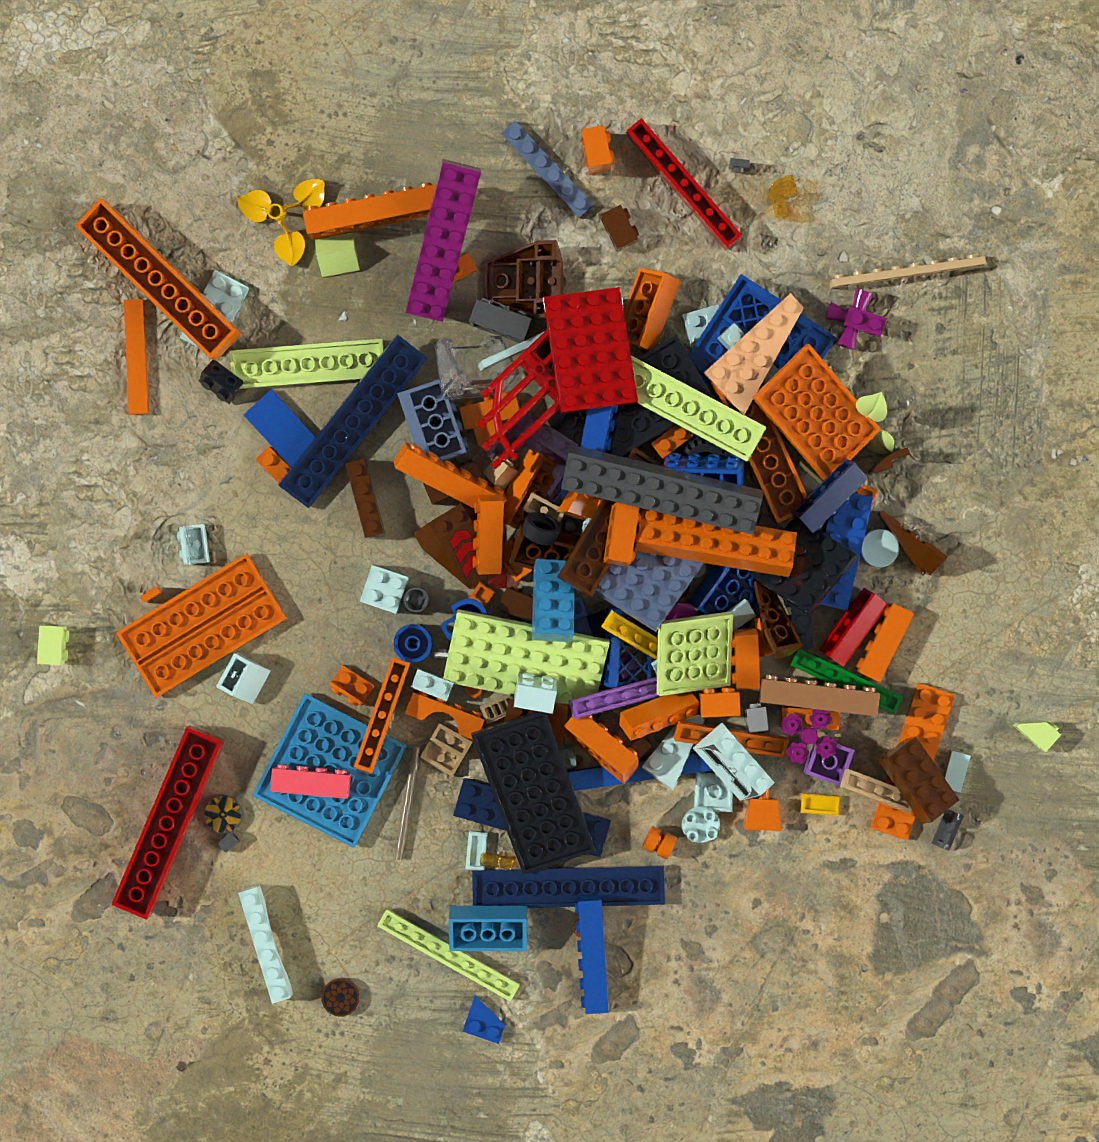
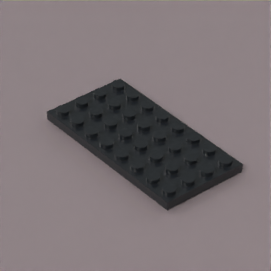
M677 335L637 358L714 399ZM637 403L618 405L617 412L613 413L612 420H615L613 432L610 431L609 434L611 446L609 451L606 450V453L624 457L629 454L633 447L639 448L677 424ZM559 409L548 420L567 455L572 445L581 447L588 410L561 413Z
M536 711L471 733L523 875L596 851L546 712Z

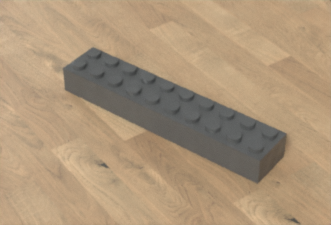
M575 445L571 446L568 453L561 489L752 535L754 534L764 492L763 490Z

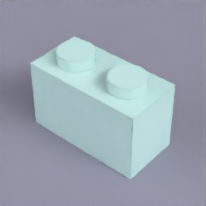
M419 668L411 687L447 701L454 683Z

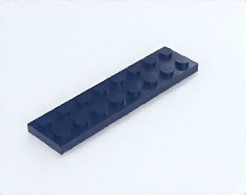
M464 778L453 816L507 831L490 785ZM583 812L596 847V851L589 854L601 857L611 820Z

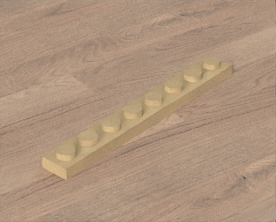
M979 254L968 255L967 259L960 260V257L949 258V262L941 263V260H933L929 262V265H922L920 262L910 264L908 268H903V265L891 267L892 270L884 271V268L872 270L873 273L865 274V271L854 272V276L846 277V274L835 275V278L830 281L831 289L976 268L984 266L986 260L985 256L979 257Z

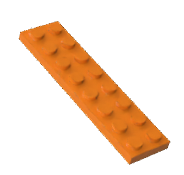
M917 683L897 745L906 738L916 736L934 761L955 695ZM887 774L885 783L895 786ZM878 802L870 828L908 840L916 815L913 811L912 813H906Z

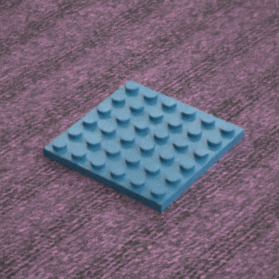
M304 693L252 796L355 848L407 745L386 734L373 774L354 769V764L368 725ZM278 764H287L289 768L297 769V766H308V770H316V767L328 768L327 772H335V769L347 770V773L351 774L349 797L346 799L270 792L272 768L277 767Z

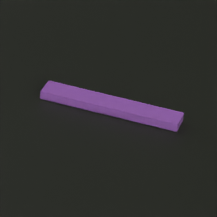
M657 677L569 700L573 719L658 697Z

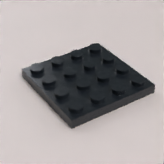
M794 517L784 529V531L797 533L793 568L789 577L749 571L748 573L749 576L810 616L858 556L821 530H817L814 533L808 531Z

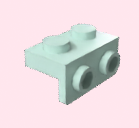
M205 524L179 527L177 539L179 543L181 542L182 550L179 551L181 562H184V565L210 562Z

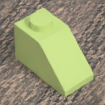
M1044 721L1019 722L1013 725L1044 752H1047L1061 736L1057 732L1059 728L1050 721L1048 723Z

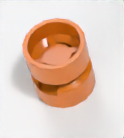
M652 825L642 848L651 853L656 851L658 856L667 860L673 850L677 837L669 833L663 834L661 829Z

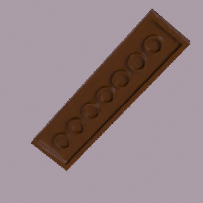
M635 447L626 457L662 466ZM606 499L601 500L557 578L589 598L593 596L610 566L609 563H604L603 560L611 507L616 502Z

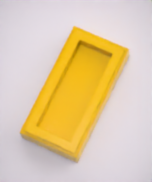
M801 793V813L839 816L840 796Z

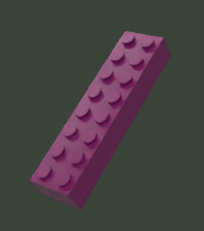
M442 159L405 313L443 322L481 175V168Z

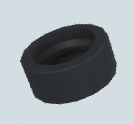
M541 512L529 513L522 527V532L526 538L541 545L554 544L561 530V525L555 518Z

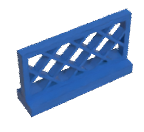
M748 279L722 318L731 324L735 323L746 334L748 330L746 329L745 322L757 320L758 323L759 319L765 317H758L757 305L765 304L770 312L781 301ZM745 292L752 295L754 304L742 306L741 298ZM755 298L758 299V300L761 301V302H760V303H756ZM754 306L756 317L745 319L743 308ZM741 309L742 320L733 321L728 316L732 310ZM799 315L794 326L800 328L802 332L795 338H790L788 335L785 342H788L789 350L785 356L780 352L777 356L787 361L813 323Z
M607 608L606 618L611 610L621 616L625 612L621 609ZM631 617V622H635L639 627L646 630L647 626H642L638 620ZM648 627L646 631L653 634V630ZM606 630L605 639H609L610 644L604 665L603 685L607 687H621L636 683L638 680L635 676L641 670L645 673V680L651 679L652 657L646 654V661L641 665L636 657L642 651L638 649L632 655L627 649L630 646L629 643L624 645L619 637ZM625 651L630 658L623 665L620 661V655ZM632 661L639 666L633 674L626 668ZM624 670L630 677L625 682H619V674Z

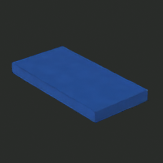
M272 389L244 414L246 419L290 467L293 466L315 438L312 432Z

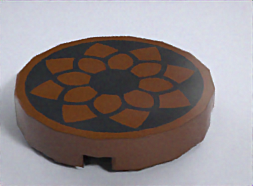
M337 978L325 985L321 1001L328 1013L344 1017L356 1009L360 1001L358 987L353 981L347 978Z

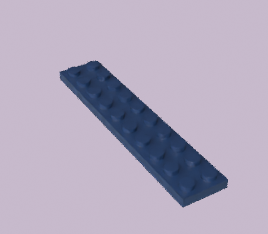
M396 334L281 479L278 486L307 508H310L398 397L397 393L403 391L428 358L400 335Z
M664 865L543 868L524 875L521 869L472 870L473 906L575 907L579 896L601 895L602 906L665 905Z

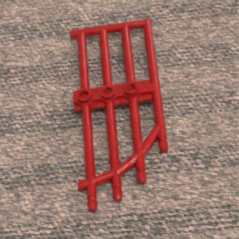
M548 330L537 338L481 393L486 398L494 391L492 409L477 423V426L481 429L487 425V422L493 419L496 431L483 444L482 448L487 451L500 440L505 449L498 459H495L491 464L494 469L501 466V463H504L509 457L514 461L518 457L515 451L560 409L555 373L548 367L553 362L552 354L550 353L542 360L535 353L549 339ZM521 366L528 375L501 400L503 382ZM535 380L542 389L502 426L500 411ZM548 394L555 403L520 437L510 444L505 434Z

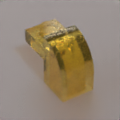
M793 174L776 180L771 185L766 196L767 205L775 204L773 206L774 215L779 217L780 221L786 220L789 217L785 200L798 194Z

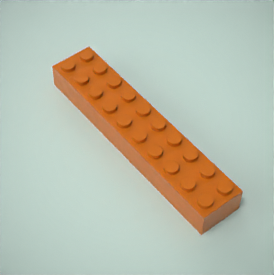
M100 198L75 225L98 250L210 359L217 361L242 334L220 310L108 201Z

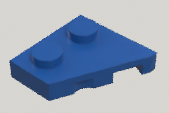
M475 995L462 1032L499 1044L505 1024Z

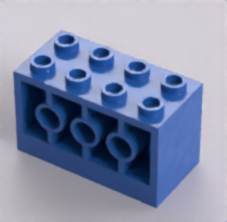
M672 453L666 455L663 467L744 486V460L735 455H729L728 457H720L717 454L681 456L679 453Z

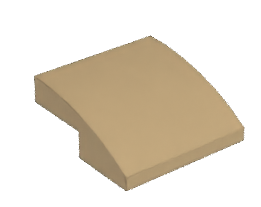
M439 723L420 759L453 777L472 741Z

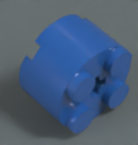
M420 624L403 626L394 637L395 653L406 662L415 663L422 661L431 653L433 648L431 633ZM410 638L412 640L417 639V648L409 646L411 643Z

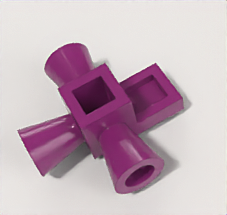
M855 289L853 307L850 306L847 310L832 301L830 302L825 320L843 322L841 327L845 328L837 345L855 350L857 333L860 332L881 337L887 318L865 311L873 297L872 293Z

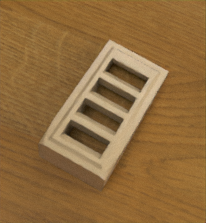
M506 694L480 706L487 724L506 716L501 701L505 700L508 707L510 695ZM494 704H498L501 714L498 715ZM488 707H491V710L494 714V717L492 718L488 712Z

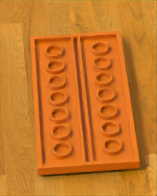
M246 553L117 631L116 634L152 694L157 698L286 620L287 617L249 554Z

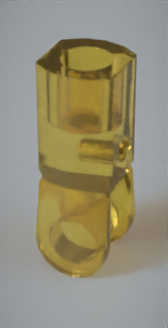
M482 853L480 865L514 869L513 860L516 857ZM502 858L506 859L505 865H502Z

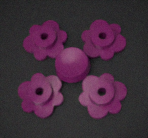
M814 709L812 711L813 715L809 717V720L812 722L813 728L807 727L803 729L801 725L802 719L797 718V715L794 713H790L788 717L782 719L781 730L783 732H788L790 736L801 732L802 742L798 744L793 742L791 747L786 750V754L790 757L791 762L797 761L800 764L805 762L806 757L809 755L808 750H806V744L815 743L817 746L816 752L825 759L829 758L830 754L834 755L836 753V740L830 739L828 736H824L823 739H817L818 734L815 730L820 727L826 729L827 724L831 723L832 717L828 715L827 710Z

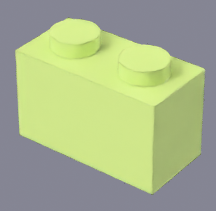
M39 625L37 664H65V661L68 659V650H65L66 642L69 640L67 626Z

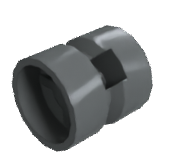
M416 587L409 589L405 593L404 604L408 610L421 612L429 606L430 596L425 589Z

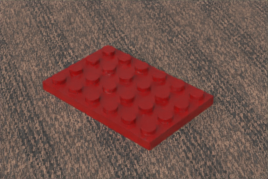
M620 287L543 297L561 413L637 403L638 396Z

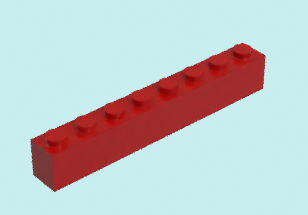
M642 118L626 131V136L725 251L741 238L742 234Z

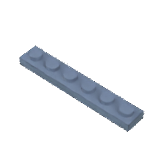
M516 121L501 133L507 142L579 219L593 207V203Z

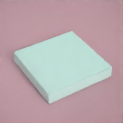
M714 772L695 773L694 807L703 806L715 812H733V792Z

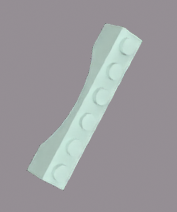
M258 884L242 889L238 894L271 1002L273 1004L289 999L293 995V991L273 938L261 886Z

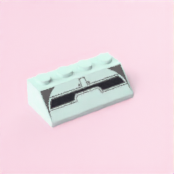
M723 723L693 747L740 801L760 796L775 783Z

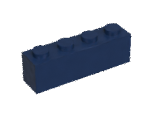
M846 458L792 514L805 529L814 533L822 527L829 517L836 513L843 503L850 499V496L856 490L863 486L868 478L855 462Z

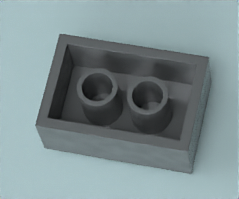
M482 298L481 301L476 299L469 319L470 326L518 343L527 339L532 325V318H529V314L518 311V313L512 312L510 307L502 304L497 307L492 304V301Z

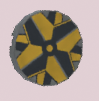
M229 795L214 797L207 803L204 809L206 825L217 833L226 834L233 831L242 820L243 810L240 804Z

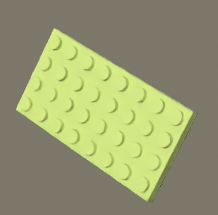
M457 609L443 679L458 685L510 695L511 693L515 694L518 673L529 672L537 677L550 676L554 678L553 680H557L555 703L569 705V700L598 693L610 640L574 633L571 642L532 640V624Z

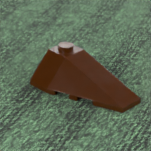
M883 510L878 512V516L889 532L895 536L900 548L911 564L915 566L914 570L920 575H931L948 557L929 542H921L916 533L909 529L905 530L900 522Z
M755 581L754 587L767 642L776 659L788 657L802 647L803 644L778 595L760 582Z

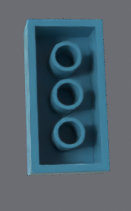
M536 559L533 573L532 640L571 642L574 636L575 588L557 578L566 562L564 560Z
M450 906L449 950L527 951V906Z

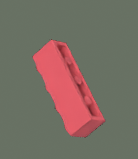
M278 764L277 767L272 768L270 792L347 799L350 792L351 774L343 769L327 772L328 768L316 767V770H308V766H297V769L289 768L287 764Z

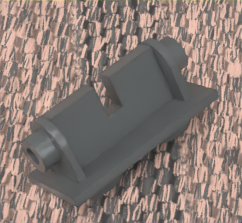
M950 809L944 812L932 844L949 851L964 815Z

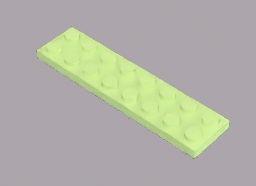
M383 339L231 350L229 353L231 372L243 380V385L239 389L360 380L384 351Z
M631 356L638 396L637 404L748 462L766 430L765 426Z

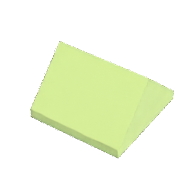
M353 233L315 239L316 256L322 278L360 271Z

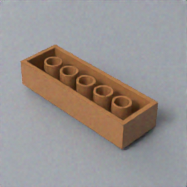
M766 675V678H761L759 702L877 716L880 693L876 692V688L862 686V690L850 684L836 687L837 684L833 682H823V685H819L816 680L804 679V683L798 682L797 678L785 677V680H778V676Z

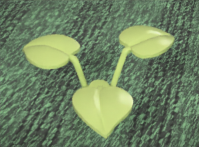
M882 392L863 396L856 402L858 412L865 415L866 418L869 417L875 422L883 421L886 418L887 404ZM880 430L865 446L878 454H891L895 444L893 437L888 432Z

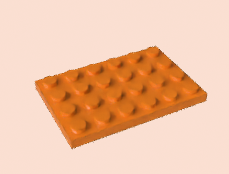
M806 344L752 397L823 480L846 458L851 460L881 430L875 421L869 417L866 418L865 415L858 412L855 397L810 344Z

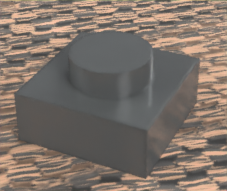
M730 158L728 169L733 170L732 172L744 173V171L749 169L750 160Z

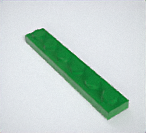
M804 649L796 651L790 664L825 682L836 683V687L850 684L862 690V686L876 688L875 691L880 693L878 707L893 714L896 713L903 699V696Z

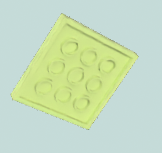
M731 612L664 620L658 628L657 694L659 696L731 685V641L733 632V614Z

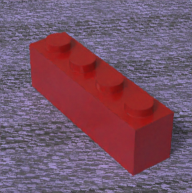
M863 588L819 650L831 660L844 667L883 614L888 604L873 592Z

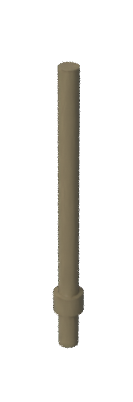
M413 745L411 760L408 762L409 773L395 859L402 860L416 772L419 770L420 765L418 760L421 746Z

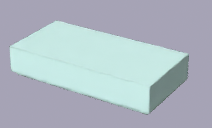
M951 750L944 778L953 791L961 793L971 756Z
M469 830L466 870H485L488 832Z

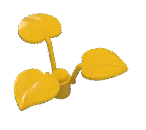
M310 179L301 182L293 192L294 198L299 202L289 205L272 204L270 196L262 190H254L237 197L242 213L249 220L261 223L269 216L278 221V224L281 225L286 234H281L276 238L274 250L276 255L290 266H294L302 258L305 251V239L297 231L289 233V230L282 221L286 218V209L300 205L305 210L310 206H318L320 208L325 199V182L323 180Z

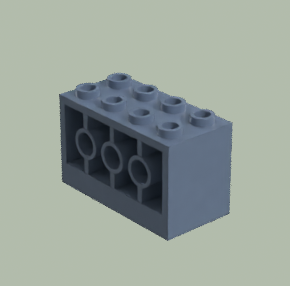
M438 379L397 393L412 439L423 451L436 454L438 459L444 462L445 460L450 461L468 454L467 450L470 447L467 438H462L461 431L464 430L460 419L455 418L454 414L458 412L454 401L449 400L448 395H451V391L447 382ZM428 401L435 402L433 408L429 409V407H426ZM434 419L441 420L438 427L432 425ZM441 437L448 439L443 446L438 444Z

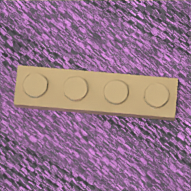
M845 769L840 788L900 811L912 813V809L897 787L853 770Z

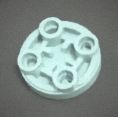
M875 529L865 535L861 556L867 564L873 567H886L895 561L899 553V543L891 532L884 529Z

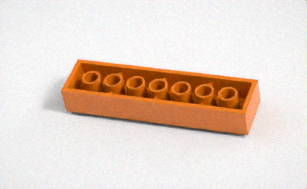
M424 183L420 185V188L415 189L412 186L404 187L401 189L402 191L395 193L394 190L383 192V195L380 196L369 194L365 195L364 199L356 200V198L344 200L345 203L341 204L330 202L326 204V207L318 208V206L307 207L306 211H302L307 235L311 240L428 217L436 184Z
M711 382V387L718 402L739 412ZM752 400L744 416L765 426L766 430L746 463L757 488L764 491L763 501L773 523H779L794 516L792 512L808 496L776 425L760 406Z
M642 508L635 551L789 577L793 568L797 533L755 526L754 534L752 535Z

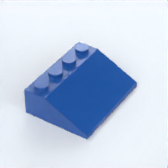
M713 565L687 602L704 615L727 612L746 599L755 613L759 607L754 582L757 580L749 576V570ZM747 622L740 626L738 629H743Z

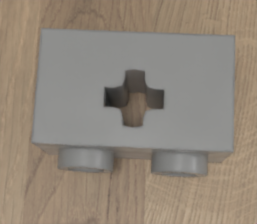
M759 702L747 703L748 706L743 707L746 730L748 732L768 730L766 707Z

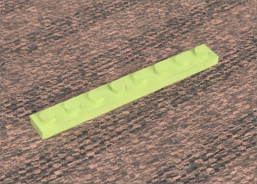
M386 909L377 925L379 928L510 1002L520 986V983L463 951H450L449 943L389 909Z

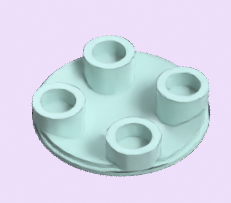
M703 806L694 807L684 815L682 830L690 842L705 843L717 837L720 829V820L712 809Z

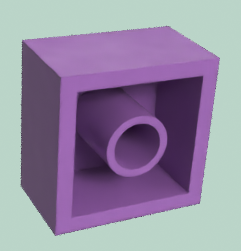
M813 743L803 772L840 786L844 771L849 768L855 750L837 743L835 747L836 753L834 755L830 754V757L825 759L816 752L817 746Z

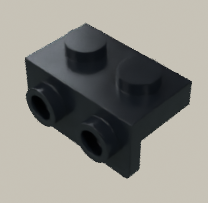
M212 360L203 369L199 382L205 389L212 391L218 399L229 405L234 400L237 390L243 385V380L215 360Z

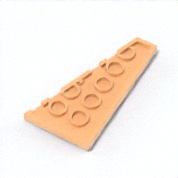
M791 293L704 372L721 393L743 415H745L753 400L752 397L760 388L804 308Z

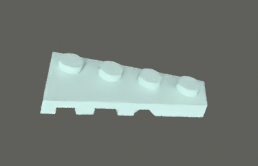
M697 715L684 721L704 724L705 719ZM677 724L642 766V769L672 791L694 745L674 740Z

